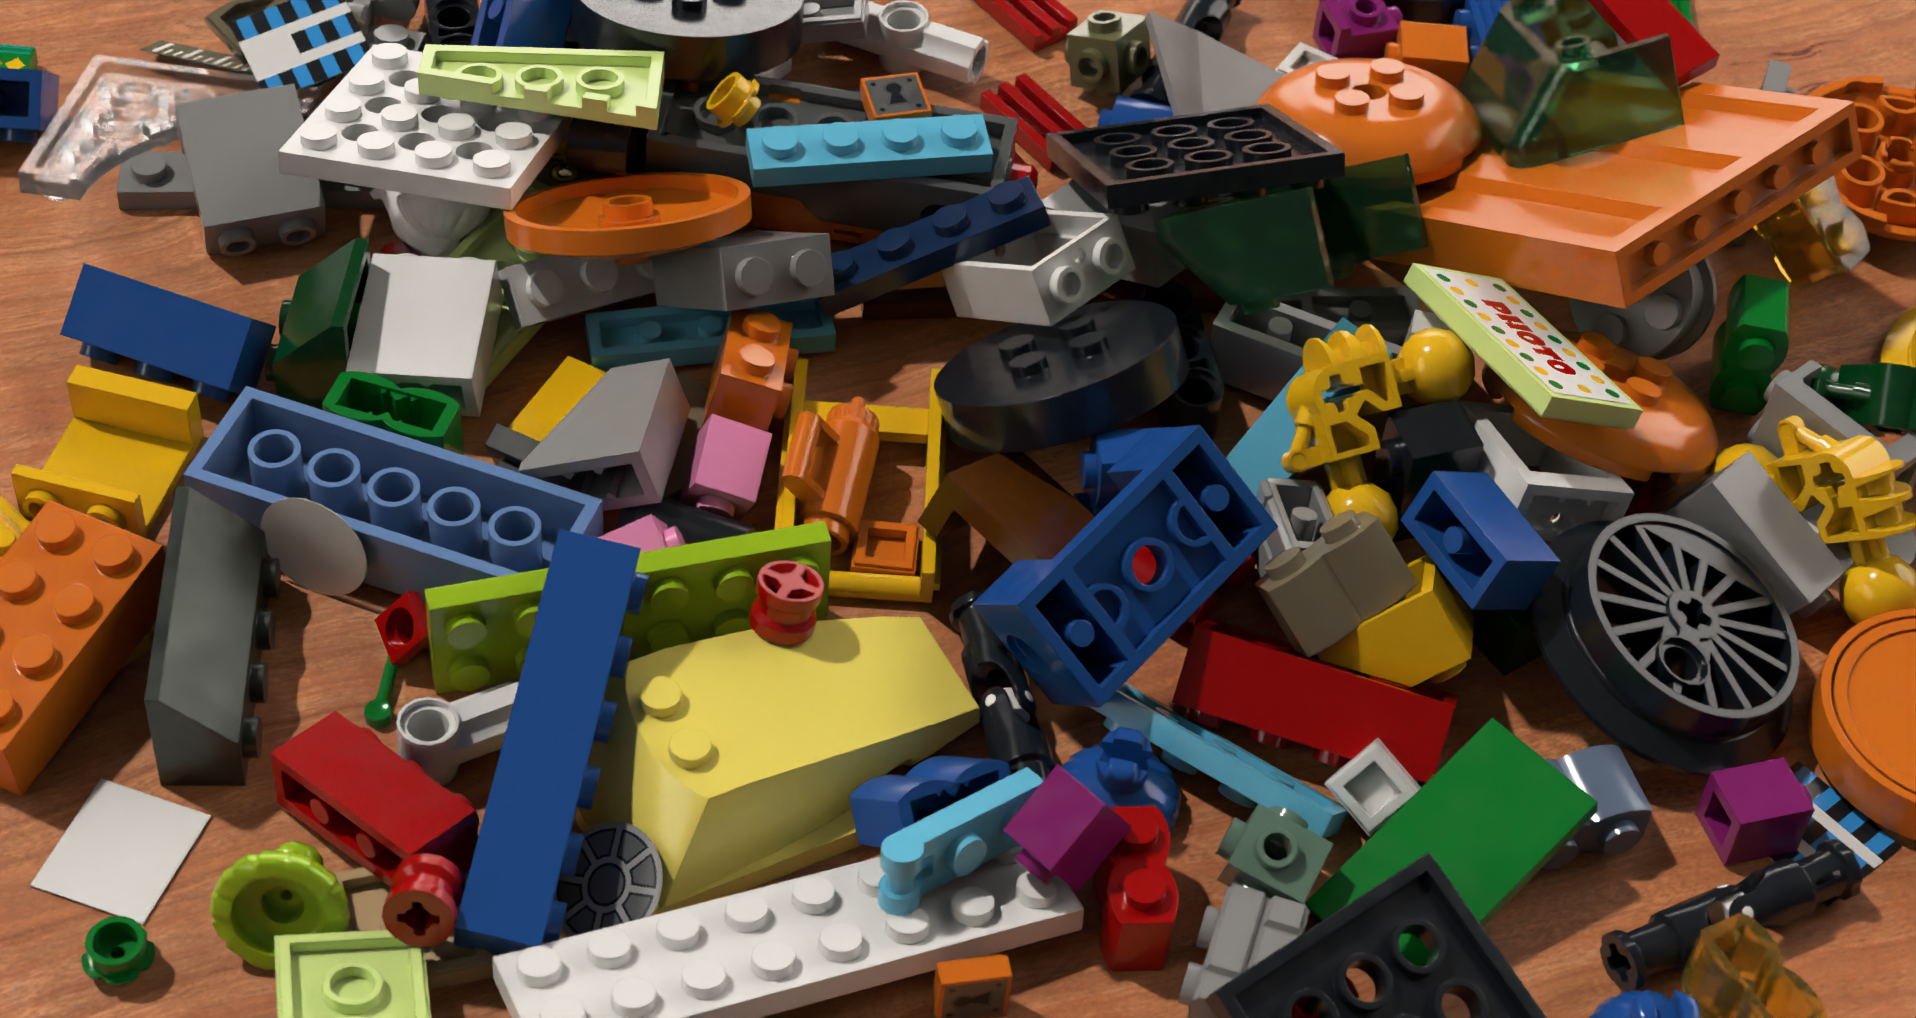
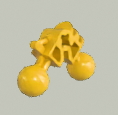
M1371 324L1361 325L1357 328L1355 335L1348 331H1336L1329 336L1327 343L1319 338H1310L1305 342L1302 361L1304 373L1295 377L1289 385L1286 394L1287 409L1293 418L1296 432L1290 451L1282 456L1281 465L1286 472L1297 473L1306 468L1324 464L1330 492L1326 495L1333 516L1349 510H1353L1356 514L1365 511L1380 519L1393 540L1398 530V509L1388 492L1374 483L1367 482L1360 454L1378 450L1381 447L1376 428L1361 417L1401 407L1400 396L1404 395L1425 406L1460 399L1468 391L1475 377V357L1471 349L1454 332L1442 328H1425L1413 334L1404 342L1397 357L1391 360L1383 337ZM1356 385L1360 386L1359 391L1328 399V403H1325L1322 398V391L1325 390L1326 393Z
M1792 415L1781 420L1777 426L1784 453L1783 457L1778 459L1763 446L1744 443L1724 449L1714 459L1707 473V478L1747 451H1750L1799 512H1803L1819 503L1825 506L1816 522L1821 540L1825 544L1848 542L1853 564L1846 570L1839 583L1840 605L1852 622L1858 624L1865 619L1884 612L1916 608V573L1899 556L1889 554L1885 537L1900 534L1916 527V515L1905 512L1902 502L1913 497L1910 485L1895 479L1894 471L1905 466L1904 460L1890 459L1886 449L1878 440L1866 435H1857L1850 439L1837 441L1828 435L1820 436L1805 427L1800 417Z

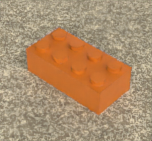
M48 500L1 558L0 788L21 797L24 796L155 624L166 557L163 545Z

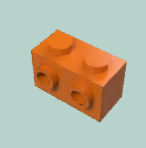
M738 309L731 311L713 364L701 428L712 414L766 432L772 418L783 421L793 391V384H790L799 353V350L789 347L793 323L778 319L774 314L764 310Z

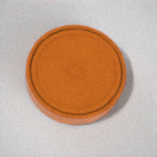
M1909 608L1874 615L1859 622L1838 639L1829 652L1812 690L1807 709V730L1811 747L1821 769L1840 794L1856 809L1876 823L1915 841L1916 608Z

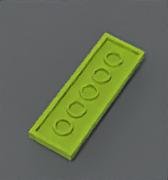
M825 521L640 552L636 572L648 574L649 577L640 614L636 615L628 612L625 614L620 635L633 638L628 660L637 659L668 647L752 629L748 618L753 601L759 597L755 588L759 571L767 563L778 560L805 564L822 577L825 587L821 602L814 609L817 621L827 620L832 540ZM549 568L424 589L431 672L436 695L454 691H473L483 686L520 680Z

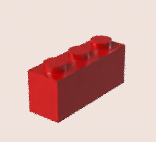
M334 711L270 752L278 804L388 886H392L395 870L402 860L414 854L430 853L443 856L452 861L462 873L470 869L478 840V827L480 824L478 814L473 805L463 795L459 793L453 794L431 779L418 763L413 760L406 761L386 747L370 729L360 728L337 711Z

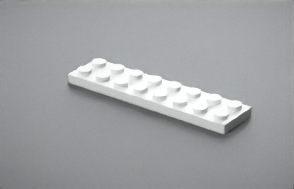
M1021 846L989 860L967 875L958 876L921 896V902L916 911L905 916L888 914L878 904L879 881L886 873H884L880 866V857L544 943L542 946H534L492 957L493 978L511 1018H761L936 970V963L942 961L984 957L1082 930L1084 908L1069 885L1055 876L1047 886L1015 859L1023 849Z

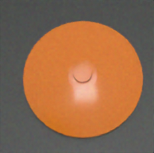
M695 172L631 173L629 176L609 175L576 180L527 193L520 198L512 210H503L506 239L518 248L573 259L615 260V263L619 265L642 264L649 262L652 259L651 256L677 252L707 243L742 228L750 222L753 215L751 190L747 184L731 177Z

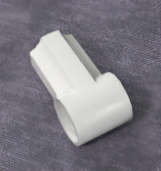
M508 681L450 703L431 697L419 698L407 703L398 713L396 722L397 754L406 761L413 760L418 763L427 775L441 786L447 784L458 773L459 764L502 748L518 682L512 683Z

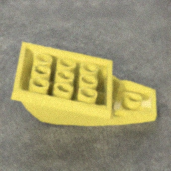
M877 616L816 621L813 636L807 641L795 645L778 644L768 641L759 636L753 629L668 647L629 661L623 679L610 676L604 700L616 702V711L608 743L594 741L588 766L601 768L592 808L588 810L577 807L575 820L582 833L598 824L622 822L635 826L651 839L659 853L663 872L662 890L652 916L738 894L862 846L858 843L849 799L850 795L864 782L878 776L887 775L889 771L897 766H912L950 743L980 722V707L921 617Z

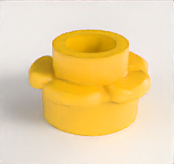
M733 72L718 84L706 104V108L718 119L716 125L725 128L733 123L735 126L741 127L751 120L761 105V100L756 96L760 87L756 80H746L739 72Z

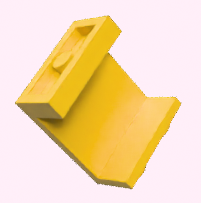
M76 365L66 382L73 418L42 470L16 464L11 472L19 512L25 518L33 520L48 500H51L147 539L204 437L197 392Z

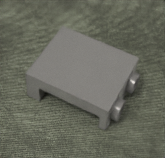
M295 84L174 103L178 138L182 154H185L202 223L207 255L224 254L227 256H240L251 252L257 247L279 243L301 245L315 237L326 234V206L319 179L280 173L278 151L304 123Z
M1813 359L1793 372L1789 370L1782 371L1771 381L1764 393L1767 405L1763 415L1754 424L1747 436V441L1750 444L1765 447L1778 459L1783 457L1784 453L1777 426L1781 420L1796 415L1803 420L1806 428L1820 436L1828 435L1838 441L1850 439L1857 435H1866L1878 440L1886 449L1890 459H1901L1905 462L1904 467L1894 471L1896 481L1907 483L1911 486V489L1913 488L1916 481L1915 432L1910 431L1892 445L1887 446L1810 388L1812 379L1819 378L1822 366ZM1819 503L1799 513L1817 527L1816 522L1825 506ZM1848 542L1837 543L1850 553Z

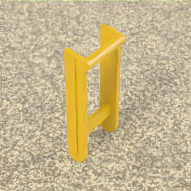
M797 358L794 378H791L790 384H793V391L784 417L774 529L795 526L797 498L781 483V476L799 413L804 411L814 412L826 421L828 412L832 407L842 404L806 400L808 359ZM931 367L928 409L865 405L879 419L878 437L880 441L926 444L923 511L945 478L947 428L934 389V381L942 368ZM922 526L920 576L830 570L828 596L932 603L933 590L940 591L942 536L935 538Z

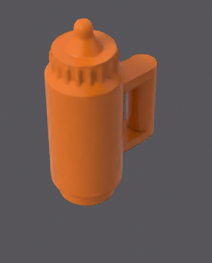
M860 396L854 397L851 403H842L832 407L828 412L826 421L814 412L804 411L799 413L781 476V483L799 500L795 516V526L825 521L832 540L831 556L844 553L848 544L857 537L880 447V439L878 437L879 419L874 412L865 407L866 402Z

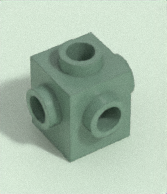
M1258 804L1246 823L1234 817L1215 853L1226 859L1217 881L1229 887L1237 884L1264 892L1266 897L1270 899L1278 896L1304 904L1334 843L1307 830L1308 823L1295 812L1279 806H1272L1268 809Z

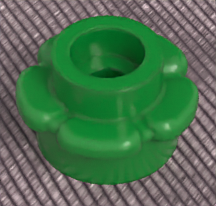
M124 916L108 917L96 923L89 930L85 939L86 953L82 955L81 963L84 972L93 980L102 978L110 986H122L135 981L141 970L145 971L151 967L155 958V946L153 942L147 941L146 930L135 920ZM116 953H125L123 957L118 959L111 957Z

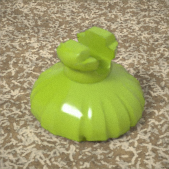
M297 841L284 843L276 850L251 853L235 861V864L223 871L212 894L209 911L213 917L212 924L218 936L226 940L225 947L245 959L250 965L265 970H275L274 936L347 932L351 916L347 907L348 898L342 885L336 881L334 873L324 867L323 857L319 854L318 850L308 844Z

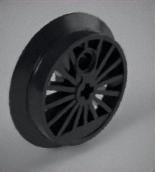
M1658 513L1633 514L1616 521L1604 520L1580 524L1564 531L1548 545L1561 562L1529 605L1532 627L1540 651L1553 676L1571 701L1594 725L1635 755L1671 771L1693 776L1709 777L1713 771L1762 762L1775 752L1788 731L1792 717V690L1796 684L1800 663L1799 646L1793 623L1782 600L1762 572L1745 555L1726 540L1700 525L1685 519ZM1703 587L1709 590L1704 596H1702ZM1721 597L1731 602L1713 607ZM1610 623L1619 624L1621 626L1611 627Z

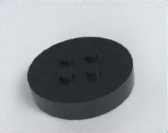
M572 0L571 26L575 39L584 49L665 51L664 78L700 81L723 80L733 72H739L743 77L768 71L783 64L795 55L800 47L802 38L804 0Z
M1106 301L1082 305L1053 326L1017 323L981 339L953 357L940 370L934 381V389L949 437L955 444L968 450L986 453L1022 452L1062 445L1090 437L1144 414L1170 397L1183 384L1189 373V361L1176 316L1169 308L1147 301Z

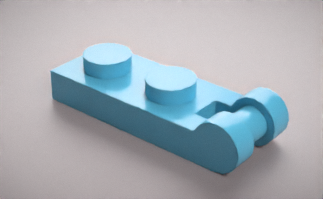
M1026 767L884 839L881 844L880 866L886 874L881 877L878 885V904L881 909L888 914L896 916L911 914L918 909L922 895L958 876H964L973 872L978 866L1013 848L1021 847L1003 829L1044 780L1030 768Z

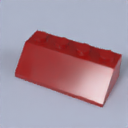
M1208 618L1194 627L1172 703L1187 707L1185 716L1189 720L1205 726L1222 729L1225 720L1251 727L1248 737L1265 745L1287 749L1289 740L1314 747L1312 758L1342 768L1375 739L1379 738L1417 783L1418 781L1427 783L1435 775L1459 695L1421 683L1413 687L1405 686L1322 661L1317 654L1308 658L1296 651L1289 642Z

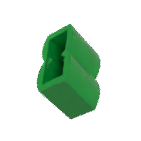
M1745 274L1731 288L1727 300L1726 320L1718 327L1712 343L1709 393L1712 408L1755 416L1767 405L1764 393L1773 380V372L1781 366L1789 348L1791 292L1788 282Z
M349 371L339 374L322 402L324 411L464 455L461 406L453 398L443 393L425 388L400 389L395 383L384 377L366 372Z

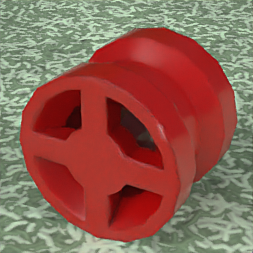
M785 560L767 563L760 569L755 588L759 597L753 601L748 620L751 628L764 639L778 644L795 645L807 641L813 636L817 621L814 608L820 604L825 587L822 577L814 569L802 563Z
M430 853L414 854L402 860L395 870L391 892L386 897L383 906L382 919L385 928L394 938L407 945L429 947L446 941L454 930L458 912L457 908L461 905L466 886L462 871L452 861L443 856Z

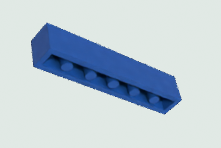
M563 529L558 530L457 916L453 945L473 950L475 948L487 950L491 954L502 955L559 940L568 903L555 901L554 898L560 874L570 877L575 876L584 835L572 833L571 830L577 807L588 810L592 808L601 768L588 766L594 741L608 743L617 703L604 700L610 676L624 678L633 638L620 634L626 612L636 615L640 614L649 577L648 574L636 572L641 548Z

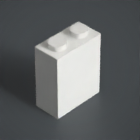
M373 253L346 372L358 371L375 374L392 381L400 389L425 388L443 393L460 404L461 416L480 417L503 304V294L496 260H482L474 257L418 256L411 253L398 255Z

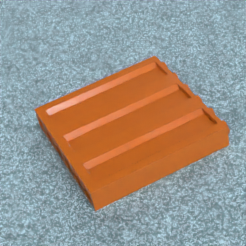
M1581 68L1481 127V141L1477 154L1469 153L1464 157L1462 169L1454 174L1419 185L1376 188L1350 203L1361 256L1407 266L1417 263L1501 278L1509 286L1627 309L1861 158L1862 151L1854 101L1689 81L1670 91L1658 77Z

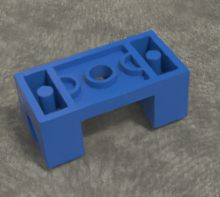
M1201 425L1149 430L1106 472L1121 492L1053 559L1017 560L972 604L1052 704L1101 707L1279 527ZM1143 546L1153 553L1156 561L1154 576L1146 584L1141 583L1136 578L1132 567L1135 553Z

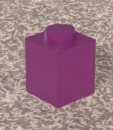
M1782 757L1711 772L1695 815L1723 865L1727 866L1797 851L1815 809L1809 790L1802 782H1798L1785 758Z
M1057 764L1003 830L1023 847L1015 859L1041 882L1048 886L1054 877L1057 876L1078 892L1132 826Z

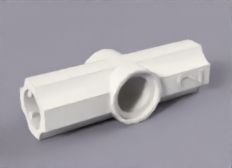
M908 0L894 1L885 6L868 1L867 38L838 41L879 55L880 65L884 70L892 74L920 72L923 69L975 86L983 75L984 66L989 57V41L984 40L982 37L929 21L928 11L925 7L917 2Z

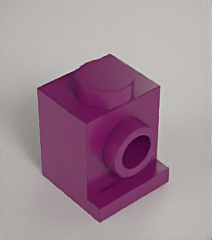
M1319 0L1312 38L1320 51L1338 59L1384 58L1386 43L1396 42L1400 21H1403V17L1397 6L1387 7L1383 0Z

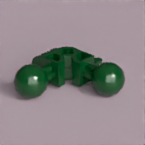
M1818 363L1822 366L1819 378L1812 379L1810 388L1875 437H1885V434L1901 436L1902 438L1910 431L1916 433L1915 367L1893 363L1841 365L1839 371L1833 366Z

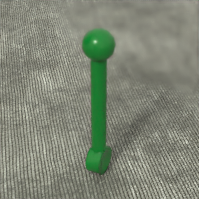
M389 656L386 660L376 698L368 702L364 708L367 725L375 729L384 728L392 721V710L388 702L399 665H392Z

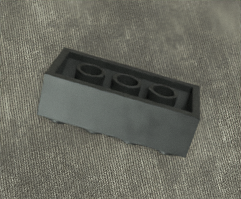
M176 487L144 703L161 786H245L248 759L260 758L262 723L260 717H254L255 703H266L268 696V666L266 662H260L261 651L272 650L274 645L273 610H267L268 598H279L281 583L279 558H268L265 531L191 487Z

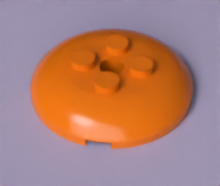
M1345 58L1317 62L1301 67L1282 76L1260 95L1255 104L1269 103L1345 153L1346 177L1331 179L1332 184L1343 186L1395 188L1439 180L1462 169L1463 158L1469 153L1477 154L1481 141V124L1477 112L1457 88L1433 73L1391 58Z
M1870 75L1835 80L1813 90L1807 96L1854 101L1862 157L1808 191L1810 195L1831 214L1856 228L1881 237L1916 242V85L1914 90L1883 85L1884 76Z
M1558 330L1644 410L1634 429L1626 430L1540 417L1486 363L1483 366L1482 381L1491 399H1502L1503 396L1515 408L1510 417L1514 423L1551 448L1594 468L1648 482L1652 472L1671 473L1670 477L1678 484L1695 481L1708 473L1716 458L1718 438L1712 419L1698 397L1680 379L1672 374L1671 368L1655 358L1643 356L1625 346L1618 345L1597 332L1583 331L1579 333Z

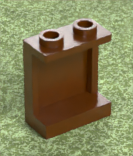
M1022 451L1011 453L998 452L947 473L917 522L935 538L970 524L1014 564L1017 560L1053 559L1095 516Z

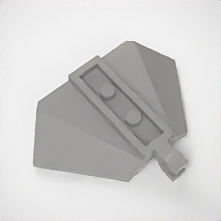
M1148 11L1145 17L1173 116L1253 106L1270 85L1284 76V74L1188 26ZM1289 185L1268 187L1265 196H1286L1297 190L1290 189ZM1230 193L1208 196V203L1201 205L1197 217L1218 227L1223 219L1225 210H1229L1234 199L1243 204L1248 199L1233 198L1230 196Z

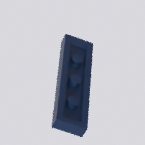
M1029 175L1015 181L1002 182L994 186L990 191L962 203L944 206L933 215L904 227L886 230L877 238L846 251L831 253L835 295L817 298L825 318L1050 226L1051 222L1045 205Z

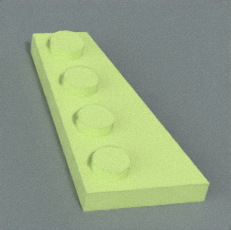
M425 44L417 72L419 94L448 100H462L657 130L665 76V51Z

